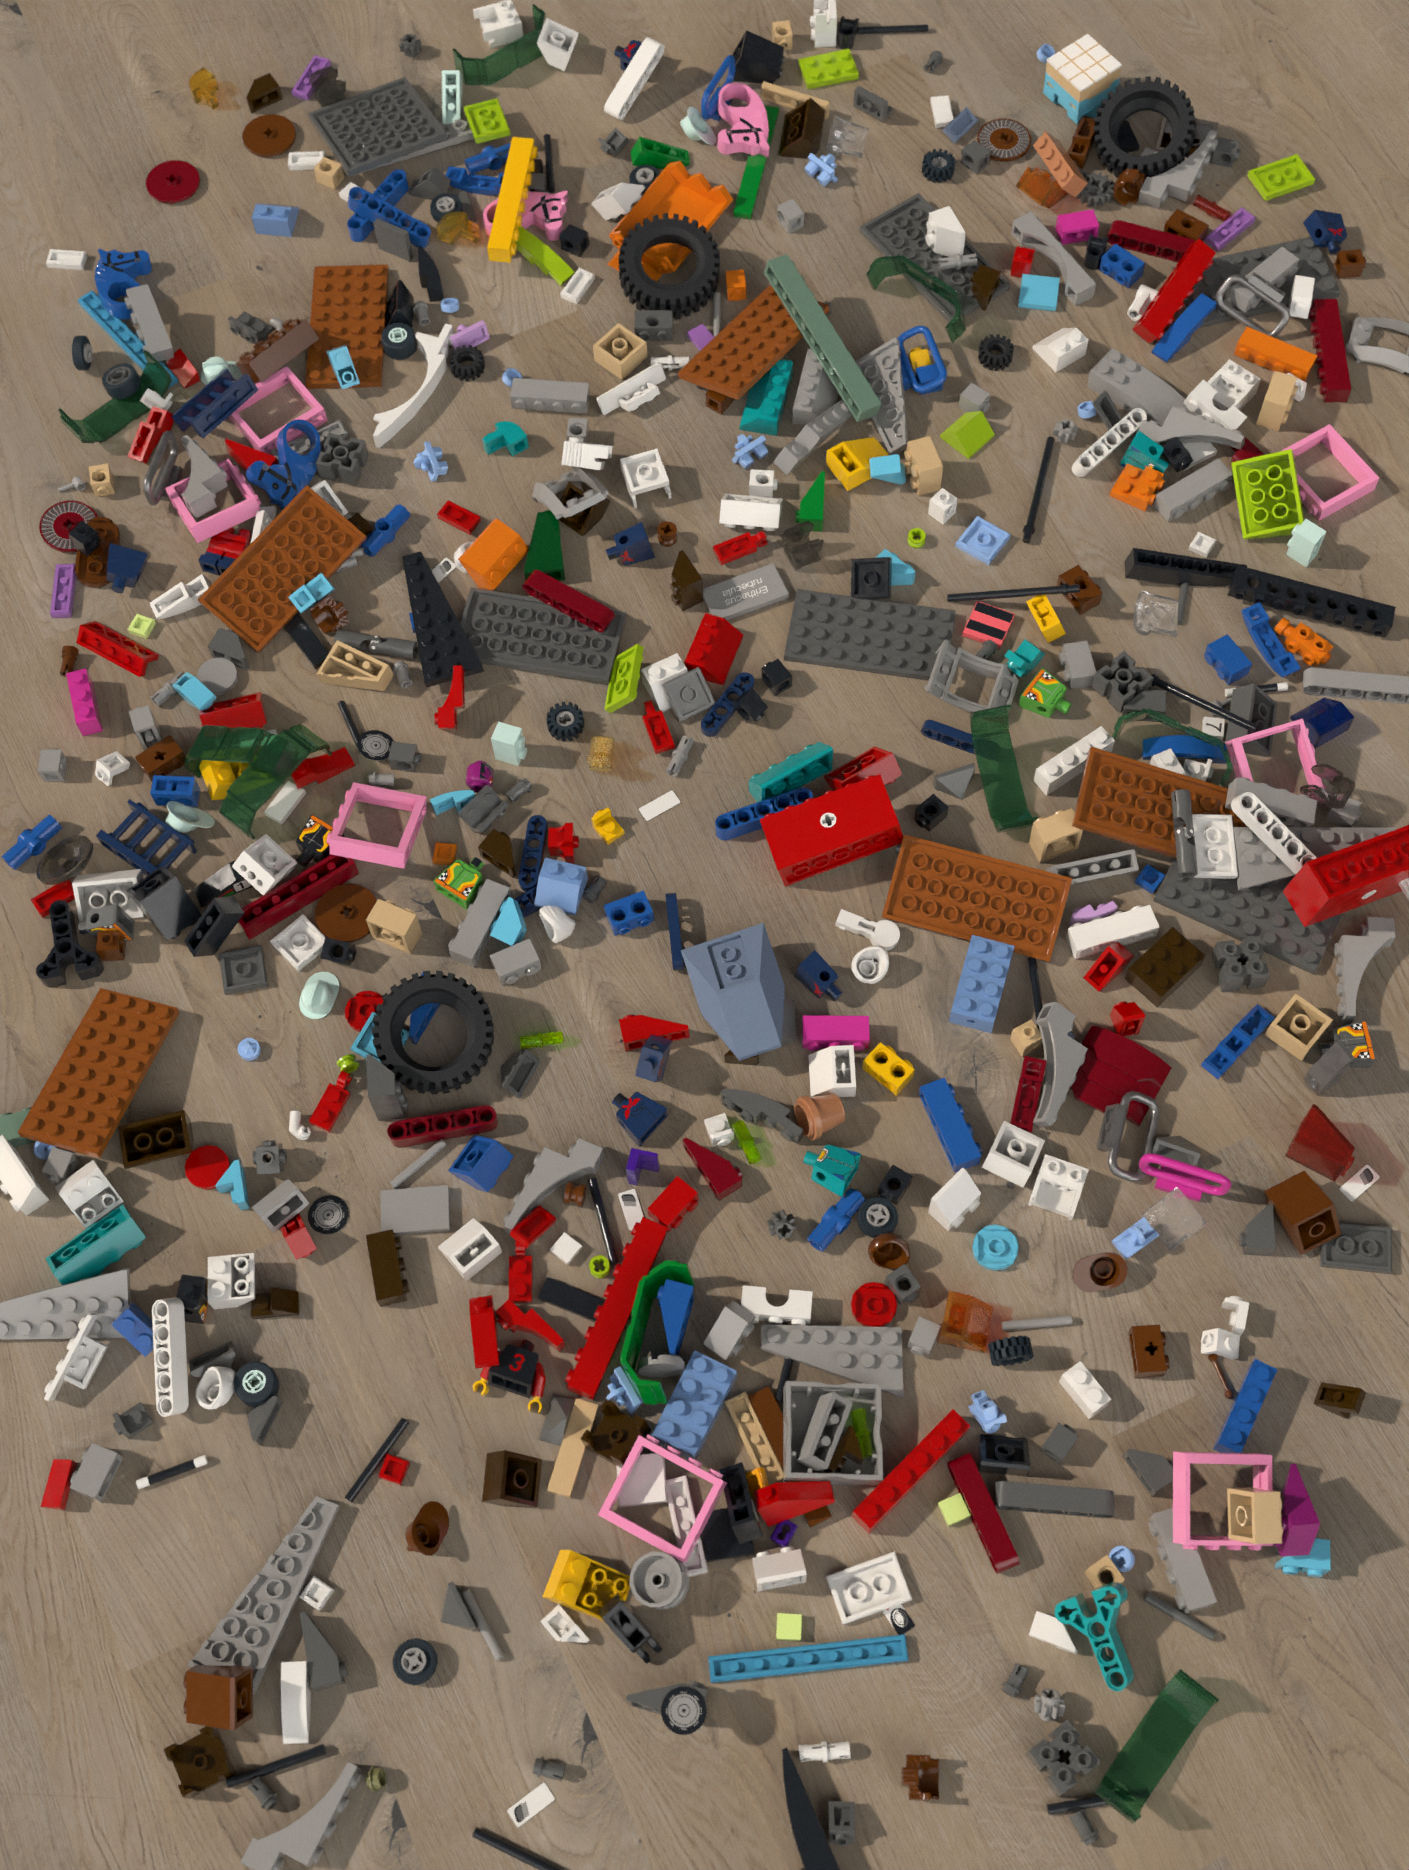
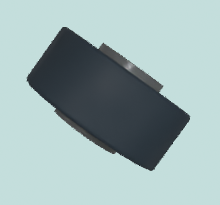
M126 363L118 364L106 371L102 378V384L111 398L124 399L136 393L140 388L141 378L132 365Z

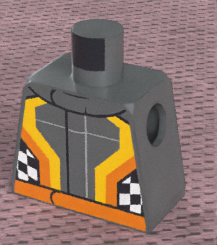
M118 904L89 910L86 921L79 922L78 929L80 934L90 933L96 940L98 931L119 930L124 939L130 941L133 940L135 921Z
M1366 1021L1335 1028L1328 1035V1042L1318 1043L1319 1055L1323 1056L1338 1040H1341L1354 1056L1349 1067L1370 1068L1376 1060Z

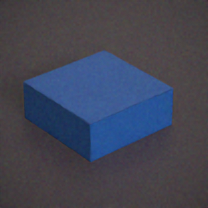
M1147 864L1136 878L1135 884L1153 894L1164 880L1165 875Z

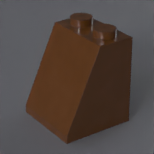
M1305 1170L1264 1191L1267 1204H1273L1274 1216L1300 1255L1341 1235L1333 1202Z
M195 1665L186 1671L183 1682L186 1689V1700L183 1706L184 1714H186V1723L236 1730L253 1718V1666Z

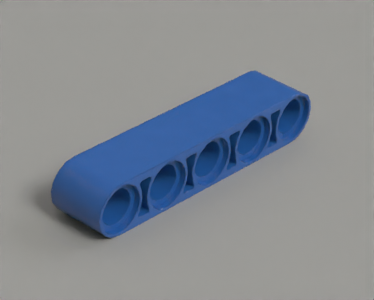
M401 169L392 171L372 194L395 206L409 190L405 171ZM354 213L347 221L349 235L354 242L363 241L374 230L373 222L357 213Z
M360 187L350 189L348 196L349 209L371 222L380 219L408 231L410 243L416 247L421 246L425 248L428 246L431 234L429 226Z
M798 788L721 814L715 821L716 836L720 840L725 841L762 829L759 819L764 818V815H761V813H777L784 810L780 808L781 806L799 805L804 803L799 800L813 798V793L808 788ZM747 819L749 821L741 822L740 820ZM722 826H728L729 828H727V829H722V828H720V827H722Z

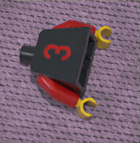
M523 1340L520 1347L509 1344L504 1350L498 1351L499 1365L482 1369L480 1374L481 1380L473 1384L474 1392H477L478 1387L483 1385L484 1389L481 1395L485 1396L489 1392L488 1385L529 1399L532 1395L533 1400L529 1402L528 1410L531 1412V1405L538 1403L539 1414L543 1409L540 1397H543L546 1376L543 1365L538 1362L539 1355L533 1352L535 1345L531 1341Z

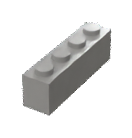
M1281 247L1247 274L1245 278L1249 280L1255 272L1279 288L1286 279L1292 278L1296 274L1299 258L1284 247ZM1237 282L1232 286L1228 300L1246 313L1249 309L1255 308L1262 299Z
M148 284L126 289L127 297L124 298L127 309L132 310L130 316L133 325H137L139 328L137 335L140 341H144L145 346H143L145 356L150 357L152 364L174 358L173 347Z
M513 378L510 398L513 409L587 414L590 388L589 383Z
M1218 458L1156 494L1153 507L1167 522L1174 518L1178 519L1184 512L1195 509L1201 502L1208 501L1218 492L1227 490L1231 485L1233 473Z
M1237 777L1228 786L1225 805L1227 809L1232 810L1231 802L1235 797L1250 792L1284 825L1290 827H1310L1314 824L1317 800L1311 799L1307 795H1297L1290 793L1287 789L1272 788L1266 783H1255L1245 777ZM1242 799V805L1247 808L1246 801Z
M1132 849L1054 865L1047 868L1046 871L1072 878L1071 885L1133 873L1138 871L1139 867L1135 850Z
M486 879L484 885H480L475 902L469 905L467 917L460 922L456 937L452 938L448 945L451 959L475 968L491 938V926L495 920H498L501 914L500 907L505 900L507 901L508 897L512 898L510 887Z
M1173 1508L1152 1514L1149 1518L1148 1527L1151 1535L1157 1538L1159 1544L1157 1551L1160 1559L1166 1562L1168 1568L1166 1575L1169 1583L1175 1586L1177 1592L1175 1599L1179 1609H1183L1184 1613L1188 1614L1213 1606L1217 1603L1198 1550L1183 1549V1544L1173 1543Z

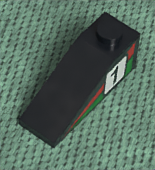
M235 861L228 863L194 888L201 908L209 905L214 898L229 897L253 887L232 867Z
M740 1462L719 1469L720 1474L723 1475L722 1480L727 1482L724 1493L731 1527L739 1544L763 1537L759 1516L743 1463Z

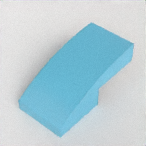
M320 573L308 584L301 586L291 594L289 599L299 612L303 613L315 605L316 602L329 595L335 588L325 575Z
M473 790L454 791L430 799L436 816L453 807L459 812L475 796Z

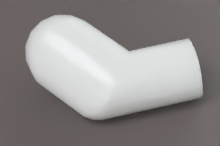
M291 1111L289 1132L299 1140H306L311 1134L310 1128H306L301 1124L300 1111Z

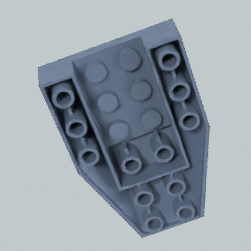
M764 923L681 950L702 1016L739 1061L782 1047L785 985Z

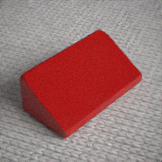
M181 348L174 353V358L166 362V365L177 377L183 389L201 381L197 370Z
M53 1459L41 1503L42 1508L65 1511L70 1492L71 1477L77 1466L74 1460Z

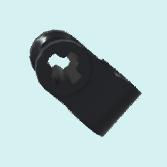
M841 16L838 32L839 48L844 50L853 47L858 32L859 18L847 19Z
M1090 233L1084 261L1087 269L1096 270L1100 268L1101 258L1105 254L1109 237H1096Z

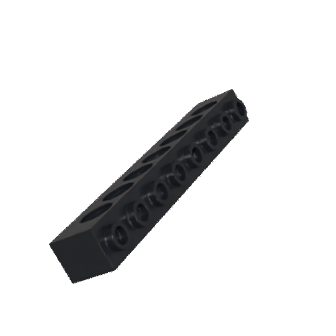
M1240 565L1236 566L1231 576L1227 596L1239 600L1242 599L1254 602L1255 604L1260 602L1261 605L1269 606L1276 610H1284L1295 615L1329 622L1336 626H1344L1378 637H1386L1391 630L1396 607Z

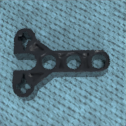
M63 900L53 902L49 912L54 947L46 960L37 966L36 974L38 978L49 988L66 985L65 970L72 964H75V971L81 980L100 976L104 966L97 954L92 951H86L79 946L73 911Z

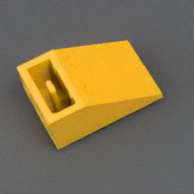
M875 437L844 441L827 450L826 465L845 489L849 491L871 479L869 459L888 456L889 454Z
M264 747L205 752L199 766L211 800L234 798L276 782Z
M560 1550L542 1597L604 1621L599 1610L616 1594H619L626 1601L630 1590V1576L572 1550Z

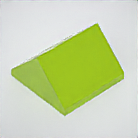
M976 411L963 414L940 434V438L969 459L990 441L995 434L983 412Z

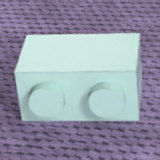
M1305 519L1301 525L1297 524L1291 533L1293 536L1287 544L1289 548L1286 555L1307 567L1317 556L1326 531Z
M498 721L491 737L495 759L519 766L521 759L524 760L527 754L522 728Z

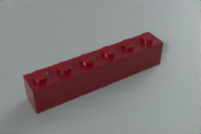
M1314 299L1308 318L1312 322L1310 332L1314 335L1313 349H1316L1315 355H1317L1315 364H1318L1317 378L1321 381L1319 392L1320 395H1323L1324 403L1347 402L1351 392V383L1337 299Z
M337 855L328 856L242 908L244 914L238 921L239 926L249 940L253 939L319 899L327 891L357 876L359 872L354 860Z

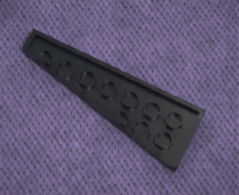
M422 552L402 556L426 687L452 681L453 666L462 665L464 667V677L484 672L477 654Z

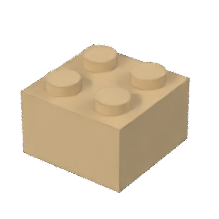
M619 323L593 345L594 361L621 380L627 377L648 357L647 342Z
M1274 371L1256 425L1279 431L1281 424H1286L1289 415L1287 412L1291 410L1298 386L1295 385L1297 377Z
M927 436L908 441L907 450L904 452L906 462L903 464L905 473L910 476L912 489L916 490L918 496L939 491L941 488L943 465L931 437Z
M1072 808L1059 810L1054 815L1047 818L1041 817L1033 823L1029 844L1039 863L1078 849L1083 830L1072 826L1075 813Z
M378 899L366 919L373 939L408 954H411L422 935L416 913L408 908L401 909L389 900L383 901Z
M1295 993L1270 1024L1265 1036L1303 1061L1326 1032L1333 1019Z
M1227 1488L1229 1539L1252 1544L1282 1543V1500L1280 1492L1259 1488Z

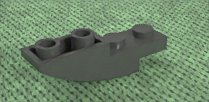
M723 1089L720 1092L721 1103L727 1109L737 1111L739 1116L747 1123L752 1122L757 1125L763 1119V1123L771 1129L776 1128L787 1141L791 1142L793 1140L798 1144L803 1138V1129L789 1120L790 1109L765 1096L743 1090Z

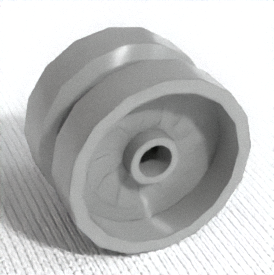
M650 1552L641 1556L634 1563L630 1573V1587L633 1595L640 1603L657 1610H669L678 1606L685 1599L689 1590V1574L685 1565L673 1556L663 1552ZM661 1576L662 1581L659 1585H657V1583L660 1582L658 1578Z

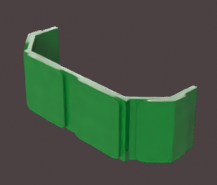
M665 1260L653 1268L649 1275L643 1276L642 1280L639 1281L632 1309L631 1325H628L620 1362L629 1382L644 1404L668 1403L660 1382L640 1380L635 1372L652 1302L658 1295L660 1285L664 1286L666 1279L695 1286L688 1264H680L677 1261Z

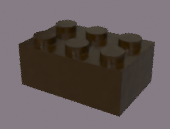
M1172 927L1128 968L1125 980L1156 1007H1159L1201 967L1206 955Z

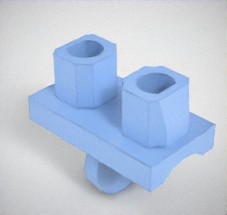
M810 153L808 156L809 163L804 168L805 172L810 177H813L819 171L820 174L817 177V181L824 187L830 181L835 183L838 180V177L834 175V169L837 166L834 163L835 156L832 154L822 155L819 159Z
M743 434L737 436L738 443L735 444V448L738 451L735 452V457L732 458L734 464L739 462L746 469L754 463L750 456L751 453L754 452L759 460L765 457L769 451L764 444L766 441L764 435L752 441L753 437L751 435L748 437Z
M424 442L425 449L422 453L417 454V457L414 459V466L417 469H422V471H427L431 481H437L438 475L447 474L448 465L446 461H437L441 460L443 456L441 447H432L430 442Z
M1143 1217L1114 1238L1112 1244L1127 1260L1156 1239L1159 1234L1150 1226L1147 1219Z
M620 1366L614 1369V1374L609 1377L611 1384L607 1387L611 1393L607 1395L606 1399L612 1402L616 1401L619 1407L624 1405L629 1414L636 1412L643 1401L633 1389L625 1371Z
M984 1390L971 1395L973 1404L968 1406L970 1413L979 1422L983 1431L994 1433L1000 1428L1001 1423L1007 1422L1005 1414L990 1397H987Z

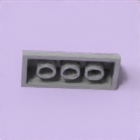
M812 349L807 350L793 406V424L806 425L835 405L839 395Z

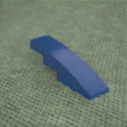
M1201 293L1173 323L1151 353L1167 363L1190 341L1191 335L1216 308L1217 302Z
M1257 1004L1218 1044L1216 1049L1200 1066L1219 1079L1263 1033L1275 1017Z

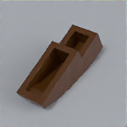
M1087 116L1082 117L1067 152L1081 169L1085 166L1095 140V118Z

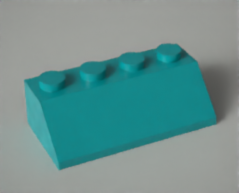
M780 359L750 388L739 430L777 436L793 377V361Z
M821 742L806 746L803 751L796 755L788 756L785 761L779 764H773L765 772L753 775L748 780L749 792L756 802H760L805 786L832 771L833 749L831 746Z
M121 1204L45 1259L53 1275L61 1285H66L100 1275L106 1266L118 1262L124 1256V1253L140 1246L146 1236L125 1206Z

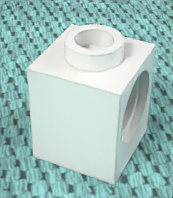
M750 470L749 496L773 498V490L777 491L778 479H774L773 470Z
M942 488L930 499L928 514L943 525L956 513L957 498Z

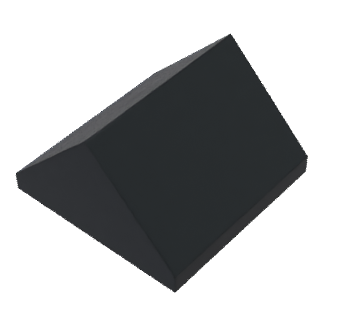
M402 280L397 281L387 301L385 328L393 323H404L410 327L413 326L414 297Z
M980 1434L979 1472L1026 1477L1030 1470L1028 1439Z

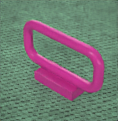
M1145 1154L1139 1161V1168L1144 1173L1157 1177L1155 1189L1199 1202L1202 1192L1220 1196L1228 1193L1231 1188V1181L1222 1174L1162 1155ZM1156 1163L1161 1165L1160 1169H1158L1148 1164ZM1207 1179L1221 1184V1186H1213L1205 1183V1180Z

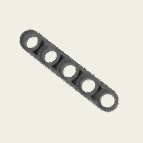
M998 1481L995 1482L994 1505L996 1509L1113 1518L1114 1491Z

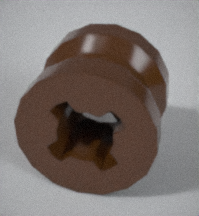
M669 521L659 524L657 528L659 543L665 547L673 546L677 542L676 525Z
M568 1181L564 1194V1204L576 1203L577 1206L583 1207L587 1185H575L573 1182Z

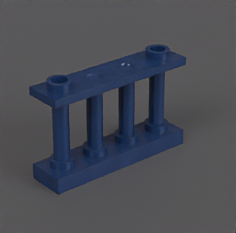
M225 369L171 417L182 432L192 425L199 437L204 439L258 391V388L248 374H244L235 381L229 370Z
M130 799L127 803L132 812L116 830L108 834L101 829L96 835L102 846L135 869H141L142 874L145 876L160 866L168 869L185 849L193 854L197 852L194 840L189 835L180 834L149 813L142 803L138 802L136 804ZM138 817L145 820L147 824L128 844L125 843L123 845L119 842V838ZM154 827L161 831L163 834L144 854L139 856L135 853L134 849ZM170 838L178 843L160 865L154 866L151 864L150 859Z

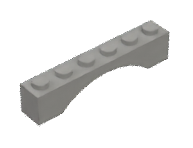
M1029 212L1013 220L1011 230L1013 237L1021 246L1036 249L1056 264L1064 278L1065 295L1075 306L1094 297L1096 288L1094 279L1063 248L1061 242L1054 238L1051 231L1046 229L1038 217Z

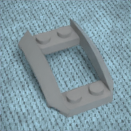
M1357 317L1353 322L1345 345V350L1349 354L1352 353L1356 358L1355 362L1358 364L1360 361L1376 363L1401 373H1409V347L1407 353L1404 354L1383 347L1367 346L1374 326L1393 329L1409 335V323L1387 318Z
M570 466L572 473L571 471L565 472L556 481L552 479L544 484L535 482L532 499L544 504L554 514L555 518L559 519L563 516L564 518L570 517L606 499V495L609 494L608 490L592 474L578 467ZM569 481H584L593 488L585 492L584 497L580 499L573 498L567 501L566 506L555 495L564 490Z
M944 640L935 653L937 658L928 684L924 686V689L944 702L971 713L988 717L1007 716L1019 682L1015 674L1012 675L1008 670V664L988 661L960 647L957 649L950 645L948 640ZM957 666L969 672L996 679L988 706L968 701L949 692Z

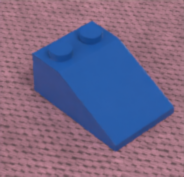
M666 1279L665 1285H660L658 1291V1305L661 1306L669 1354L679 1356L695 1300L694 1287Z

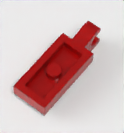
M764 531L753 536L747 532L713 546V551L722 566L757 552V546L763 547L768 544L766 541L767 536Z
M652 700L643 702L646 715L642 716V720L655 754L675 749V744L662 710L656 712Z
M341 1071L336 1085L329 1083L309 1120L310 1125L330 1133L351 1095L346 1090L352 1081L349 1073Z
M515 1240L516 1256H509L508 1299L514 1304L532 1303L533 1257L526 1256V1248Z

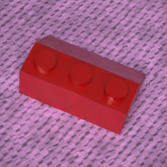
M705 613L684 661L688 672L699 667L705 681L724 686L742 642L743 634L726 619Z
M261 692L213 703L210 708L199 713L205 737L212 740L224 737L223 734L232 733V735L244 732V729L252 728V730L261 729L267 724Z
M874 746L823 777L832 790L836 791L844 788L849 783H857L870 775L876 776L878 774L881 775L884 785L895 782L896 778L901 776L902 773L892 752Z

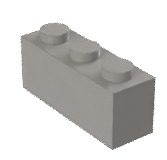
M835 1392L820 1395L795 1461L807 1468H811L813 1471L828 1469L853 1405L852 1402Z

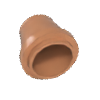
M836 1094L814 1097L805 1095L799 1097L794 1106L797 1125L803 1129V1135L810 1140L821 1138L823 1133L845 1121L844 1107Z

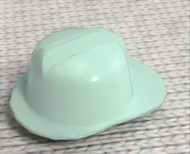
M689 107L687 116L680 122L685 134L691 140L698 141L702 139L709 145H715L716 136L695 107Z
M214 356L202 363L203 370L200 377L201 381L207 385L225 369L229 370L235 381L243 376V374L235 364L237 362L225 361L219 356Z
M176 801L167 803L169 814L165 823L178 832L188 833L197 827L211 828L214 826V818L205 811Z
M318 972L307 980L299 1001L300 1010L306 1017L320 1019L330 1013L340 986L334 974Z

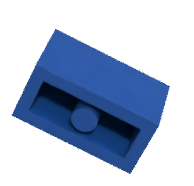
M1228 634L1207 645L1204 654L1205 660L1209 665L1213 666L1219 678L1224 680L1227 685L1249 674L1252 663Z
M132 1302L111 1325L146 1357L154 1349L153 1323Z

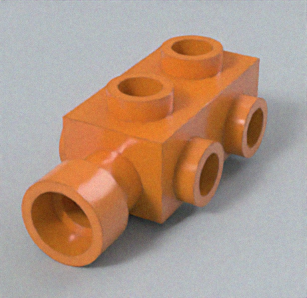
M1285 617L1282 618L1274 628V631L1279 635L1283 634L1287 637L1285 644L1288 651L1291 653L1297 652L1303 657L1302 659L1305 664L1309 666L1314 665L1316 668L1320 664L1325 665L1332 657L1330 652L1333 646L1326 639L1321 638L1302 622L1294 628L1290 625L1291 622Z

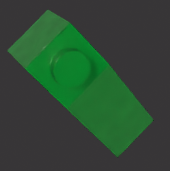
M643 137L638 138L630 152L632 165L636 167L650 165L657 169H663L669 163L681 161L684 166H689L690 164L688 150Z
M825 471L820 472L800 502V511H796L795 523H799V531L823 532Z

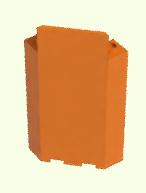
M681 161L669 163L609 234L613 244L619 251L607 265L619 271L620 246H623L624 237L628 238L630 229L635 231L637 223L643 226L644 219L648 218L652 222L654 215H658L659 219H663V214L668 213V218L673 219L674 214H679V220H683V217L687 216L689 217V223H692L694 219L698 221V228L703 225L706 227L707 232L733 201L732 196L724 184L711 187L702 172L690 175ZM674 243L653 246L643 253L641 259L642 267L645 273L657 282L663 274L675 272L691 250Z

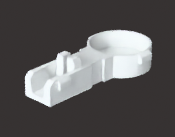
M841 909L835 923L839 929L863 935L865 938L870 939L873 946H880L885 948L886 951L893 949L900 938L899 928L893 922L888 920H881L877 923L874 921L870 922L861 916Z

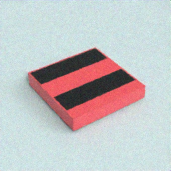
M977 601L962 636L981 643L992 640L996 643L997 648L1001 649L1015 614Z

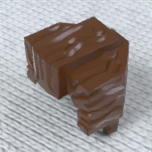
M1126 169L1122 172L1114 184V199L1122 206H1126L1128 203L1136 204L1139 199L1140 190L1145 182V175L1139 174V170Z
M327 595V597L319 600L313 607L309 608L311 616L324 634L337 632L338 629H342V627L350 624L346 617L349 612L343 605V602L334 601L330 595Z
M906 1755V1767H902L901 1787H908L909 1800H939V1759H932L930 1755Z

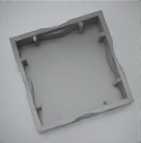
M786 1381L783 1387V1482L830 1481L832 1485L878 1486L883 1481V1456L880 1439V1422L882 1418L881 1384L846 1383L830 1385L821 1382ZM835 1392L853 1403L837 1446L849 1425L853 1426L863 1456V1462L861 1465H858L843 1456L847 1460L840 1472L837 1470L834 1473H826L824 1470L813 1471L811 1468H807L795 1461V1458L820 1395Z

